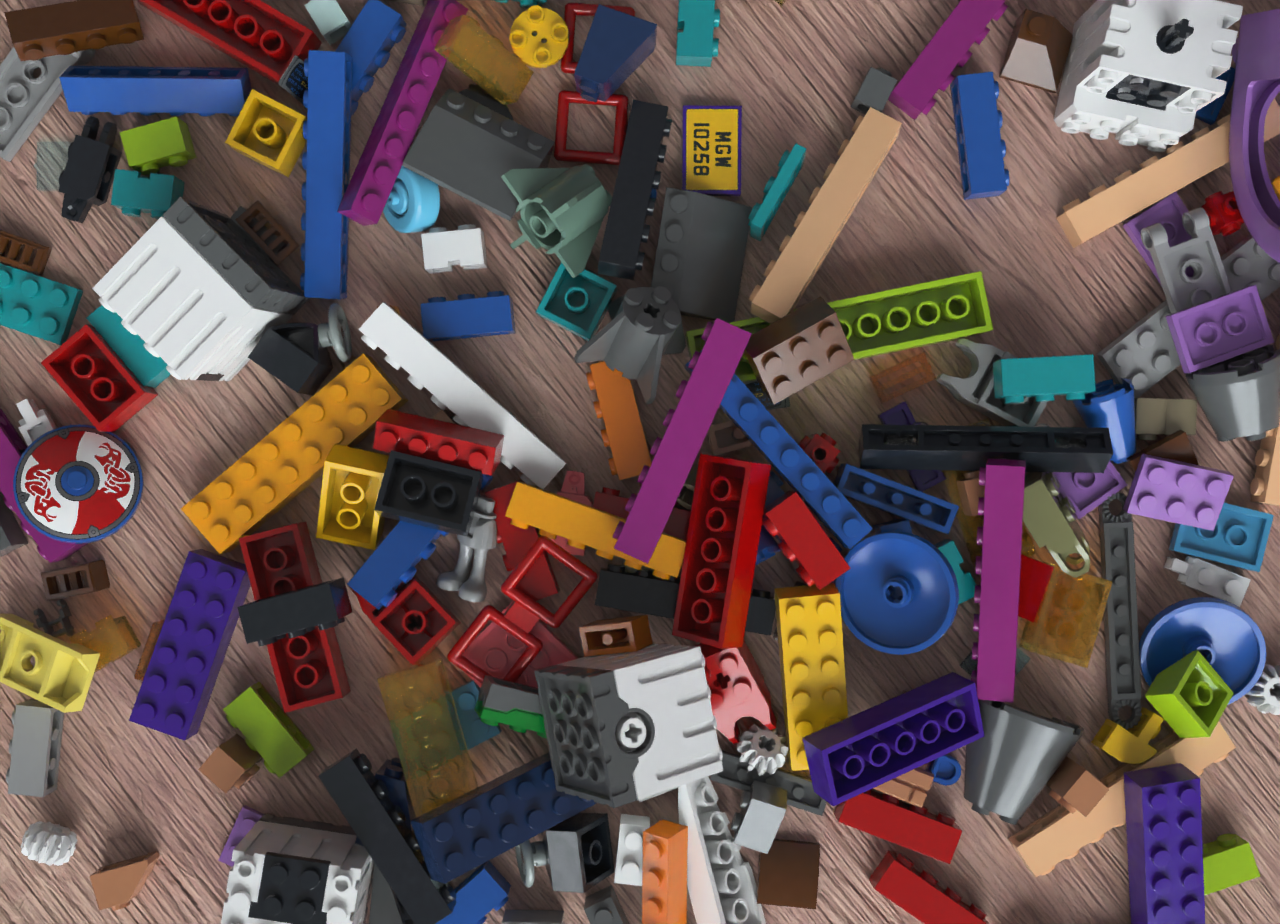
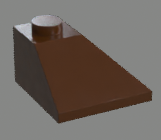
M1025 9L1015 21L999 77L1056 93L1073 35L1055 17Z

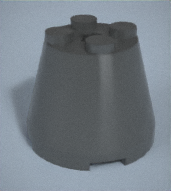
M1268 344L1200 370L1185 373L1187 382L1215 432L1218 441H1230L1238 437H1246L1248 441H1256L1265 438L1266 431L1279 427L1280 349L1274 351L1273 345Z

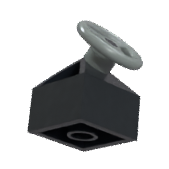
M333 303L329 307L327 323L318 325L314 323H288L269 327L248 358L297 393L313 396L333 368L327 347L333 346L336 355L343 362H347L351 358L352 342L345 312L338 303Z
M578 813L546 830L542 841L530 843V840H527L515 846L520 876L523 884L528 888L534 884V866L545 865L553 891L585 893L615 872L608 813Z

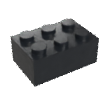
M391 450L374 510L382 517L468 537L483 483L482 472Z
M344 577L259 599L237 607L247 644L258 641L259 646L277 642L279 639L285 638L286 633H288L289 638L305 635L309 631L315 630L317 625L319 630L338 626L339 623L345 622L344 617L353 612Z

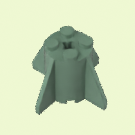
M584 164L581 167L574 166L571 168L511 169L503 174L501 178L519 202L516 213L520 210L521 219L517 222L523 233L521 237L510 244L511 248L515 249L527 240L536 249L543 247L548 250L547 254L555 253L572 278L579 275L585 269L604 216L608 213V207L611 206L612 201L611 194L604 189L602 183L596 177L593 168Z

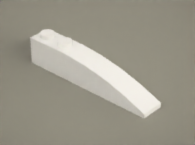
M707 776L678 786L679 824L688 826L687 887L696 923L766 924L762 906L756 902L757 887L753 871L749 862L743 861L739 852L742 847L734 844V838L727 826L730 822L726 813L721 812L717 805L718 796L709 777Z

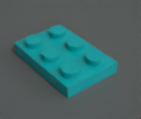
M795 143L791 152L786 149L778 164L777 177H770L763 190L765 194L762 204L757 202L748 217L750 219L748 226L751 227L750 236L760 242L803 167L806 148Z
M0 263V325L59 345L66 342L83 290Z

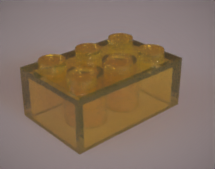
M1044 562L1054 566V570L1035 622L1026 620L1019 646L1034 653L1088 668L1113 581L1086 573L1074 578L1064 573L1059 565Z

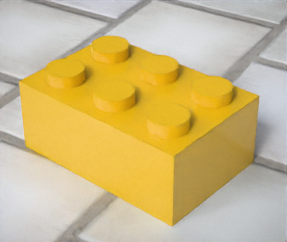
M334 444L324 462L316 538L371 550L376 549L384 530L385 517L379 516L374 508L389 459L388 455Z

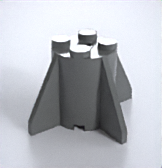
M662 286L656 288H630L625 295L612 301L608 308L612 321L583 345L574 357L575 363L604 361L612 371L616 368L618 371L623 372L622 377L636 379L646 404H652L656 397L662 356L683 353L686 347L680 310L671 298L670 291Z

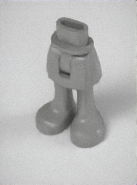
M480 494L469 536L457 535V539L460 541L457 564L453 571L441 573L436 582V585L441 589L459 591L458 596L470 602H482L486 598L485 567L487 553L489 549L496 548L497 540L496 521L493 520L496 519V514L493 512L496 501ZM473 553H474V562H473V568H472V571H471V562H472V557H473Z

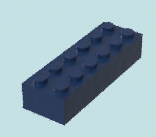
M548 752L410 822L431 879L445 884L597 803L594 800L579 798V796L569 795L564 791L559 792L556 790L554 771L552 769L550 753Z

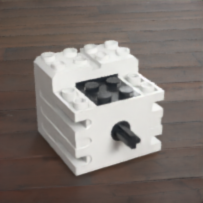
M1097 0L1074 23L1073 38L1066 59L1053 119L1058 127H1061V131L1066 133L1084 132L1089 133L1093 139L1105 140L1108 139L1109 132L1116 133L1115 139L1119 140V144L1125 146L1139 144L1148 146L1147 149L1153 152H1165L1167 145L1178 144L1179 138L1193 129L1196 111L1225 93L1227 81L1215 78L1230 69L1232 56L1230 55L1232 46L1236 43L1238 31L1227 28L1241 19L1243 6L1218 0Z

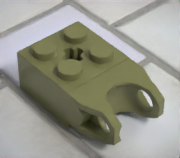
M1030 472L1025 475L1023 522L1039 548L1046 546L1064 573L1076 578L1089 572L1090 546L1073 514L1076 510L1068 497L1063 498L1058 489L1061 486L1053 472ZM1072 553H1078L1081 556L1075 558L1069 555ZM1066 561L1075 566L1083 561L1085 563L1083 567L1075 570L1069 568Z

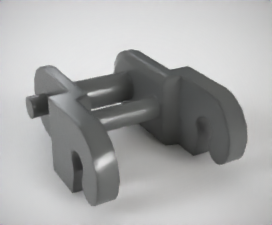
M60 599L57 601V605L62 606V609L59 610L61 616L51 622L47 621L41 609L34 610V615L39 616L36 619L38 628L43 627L45 633L56 638L64 634L69 637L73 636L74 627L68 618L72 614L65 600ZM61 622L63 628L54 632L52 626Z

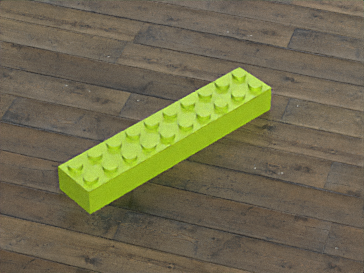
M981 271L827 303L838 316L854 360L980 335L993 330ZM759 317L730 322V324L750 332L752 335L770 325V323ZM705 328L686 331L685 337L690 360L695 351L700 352L706 343L705 340L701 339ZM743 353L735 370V374L743 383L757 380L745 353Z

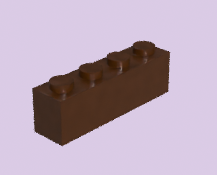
M76 0L4 12L12 43L20 61L39 60L43 57L60 54L69 55L77 51L101 49L105 46L122 43L131 44L135 41L144 40L133 0Z

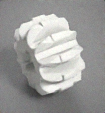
M1265 664L1259 680L1246 693L1250 695L1247 702L1256 707L1261 713L1266 714L1270 712L1273 715H1280L1279 665L1273 667V665Z
M754 724L750 726L748 731L742 733L737 751L742 754L739 762H747L749 764L747 767L748 771L756 768L759 776L763 775L766 771L771 775L784 765L789 748L783 745L786 737H778L776 735L778 732L777 728L770 731L763 724L760 728Z
M39 821L35 824H30L28 830L25 831L22 838L21 853L28 856L29 860H35L38 863H45L49 866L52 864L57 866L63 865V863L69 861L76 849L77 835L70 831L68 827H62L60 824Z

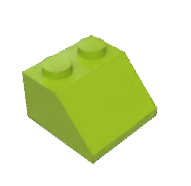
M1197 650L1192 651L1157 674L1145 697L1180 738H1199L1211 736L1234 693Z

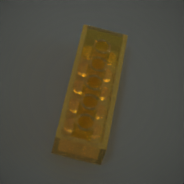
M442 658L390 672L377 679L416 818L477 788L478 784Z

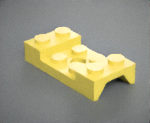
M0 614V682L63 713L82 711L100 653L79 643L69 644L33 627L34 623L17 615ZM32 656L35 657L36 661L34 668L30 663Z

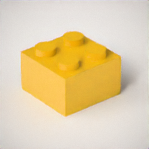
M252 89L225 143L236 152L289 178L307 142V139L303 137V123L307 121V117Z

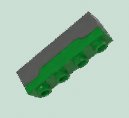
M485 675L474 708L481 718V722L491 726H498L499 723L509 725L510 729L520 733H526L527 730L536 731L538 736L547 739L538 688Z

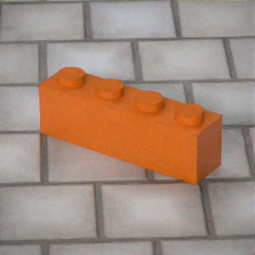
M604 361L591 364V372L586 373L590 390L596 389L598 401L593 402L597 419H604L606 429L601 430L604 446H610L613 458L608 459L612 476L618 475L619 480L638 476L644 465L650 467L652 462L631 381L622 377L623 372L618 371L616 368L612 371Z
M662 819L643 831L642 924H686L688 826Z

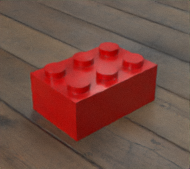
M89 324L84 325L41 362L99 432H115L158 395L152 387H146L141 384L97 330Z
M789 490L764 508L762 525L773 537L777 535L782 542L778 544V547L791 562L794 560L797 562L799 567L795 570L809 587L814 585L821 590L850 569V566L797 492Z

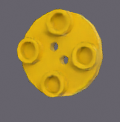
M533 5L514 20L510 29L509 40L514 54L522 63L534 68H546L556 64L564 56L568 48L569 31L565 21L556 12L548 8H542L539 5ZM543 39L547 40L546 43H542L541 41Z

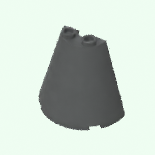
M978 699L985 736L966 745L964 798L973 803L972 810L983 815H989L991 811L999 814L1001 820L1017 825L1018 819H1021L1080 739L1084 728L1055 717L1050 719L1004 702Z

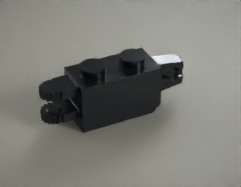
M92 116L86 119L81 136L76 135L74 142L70 144L65 170L59 176L58 191L64 194L61 216L78 223L84 222L92 204L100 206L107 202L114 180L115 169L118 167L122 154L121 151L113 147L115 136L117 135V125L107 122L101 132L99 141H95L100 122L98 118Z

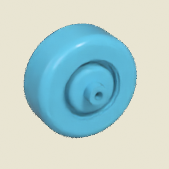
M402 166L385 204L383 213L388 223L398 232L414 233L426 231L434 225L439 214L440 192L438 184Z

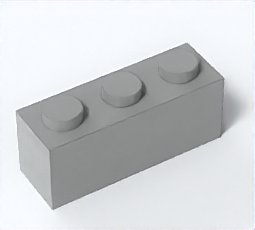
M33 699L16 705L11 719L14 725L13 738L9 744L11 762L6 774L8 794L44 797L57 790L64 719L63 712Z

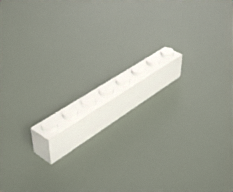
M382 302L359 328L364 334L361 339L373 350L377 347L382 349L387 354L384 359L396 370L402 367L410 374L407 379L416 388L422 390L425 387L433 394L430 399L439 408L445 410L448 407L456 415L453 420L456 423L504 435L500 461L509 469H512L514 466L523 473L520 478L526 484L535 487L537 485L540 489H544L564 467L566 462L386 302Z

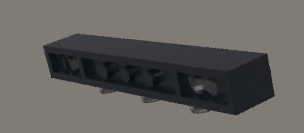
M915 422L912 425L862 424L858 443L860 469L980 471V467H986L987 459L1026 460L1025 472L1104 473L1113 455L1109 428L1049 427L1047 424H1036L1034 427L989 426L986 423H976L972 426L928 425L925 422Z

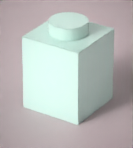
M310 0V2L304 5L329 45L345 37L352 26L337 0Z

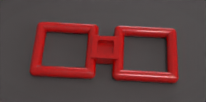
M569 2L565 5L564 21L569 31V43L564 56L561 58L560 68L562 72L574 74L578 62L573 61L576 15L594 17L599 4ZM603 5L635 17V11L632 7ZM560 91L558 94L554 146L555 159L558 161L619 165L626 136L628 97L622 94H612L605 102L601 100L591 102L580 96L581 93L577 91ZM569 103L616 106L613 153L566 149Z
M540 536L501 585V591L514 600L504 614L493 606L486 605L449 651L447 659L483 684L485 675H491L462 656V654L487 622L492 620L528 646L503 678V680L516 682L543 648V642L530 633L539 619L552 628L560 627L598 578L597 573L548 537ZM544 550L582 577V580L555 614L516 587Z

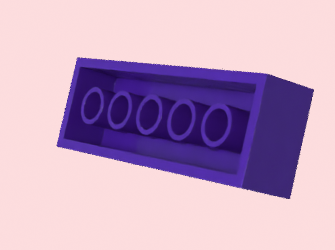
M204 549L189 551L129 721L182 740H187L198 733L239 618L237 607L244 604L251 585L245 564Z
M951 672L805 736L802 740L814 793L832 806H835L974 742L985 735L975 682Z
M1181 763L1124 772L1131 924H1205L1200 777Z

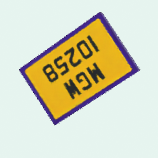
M683 105L682 190L698 192L709 196H741L742 106Z

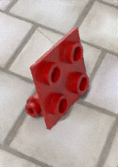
M1021 554L1018 616L1034 623L1054 566Z

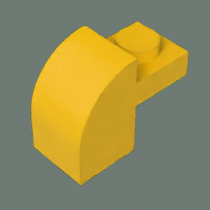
M1142 707V716L1138 725L1126 730L1107 718L1091 743L1121 762L1128 764L1142 763L1153 757L1157 752L1148 743L1159 734L1161 723L1164 719Z

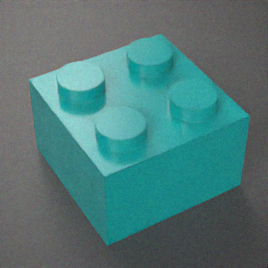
M561 262L536 313L555 325L589 341L595 336L617 292V285L585 269L579 275L572 278Z

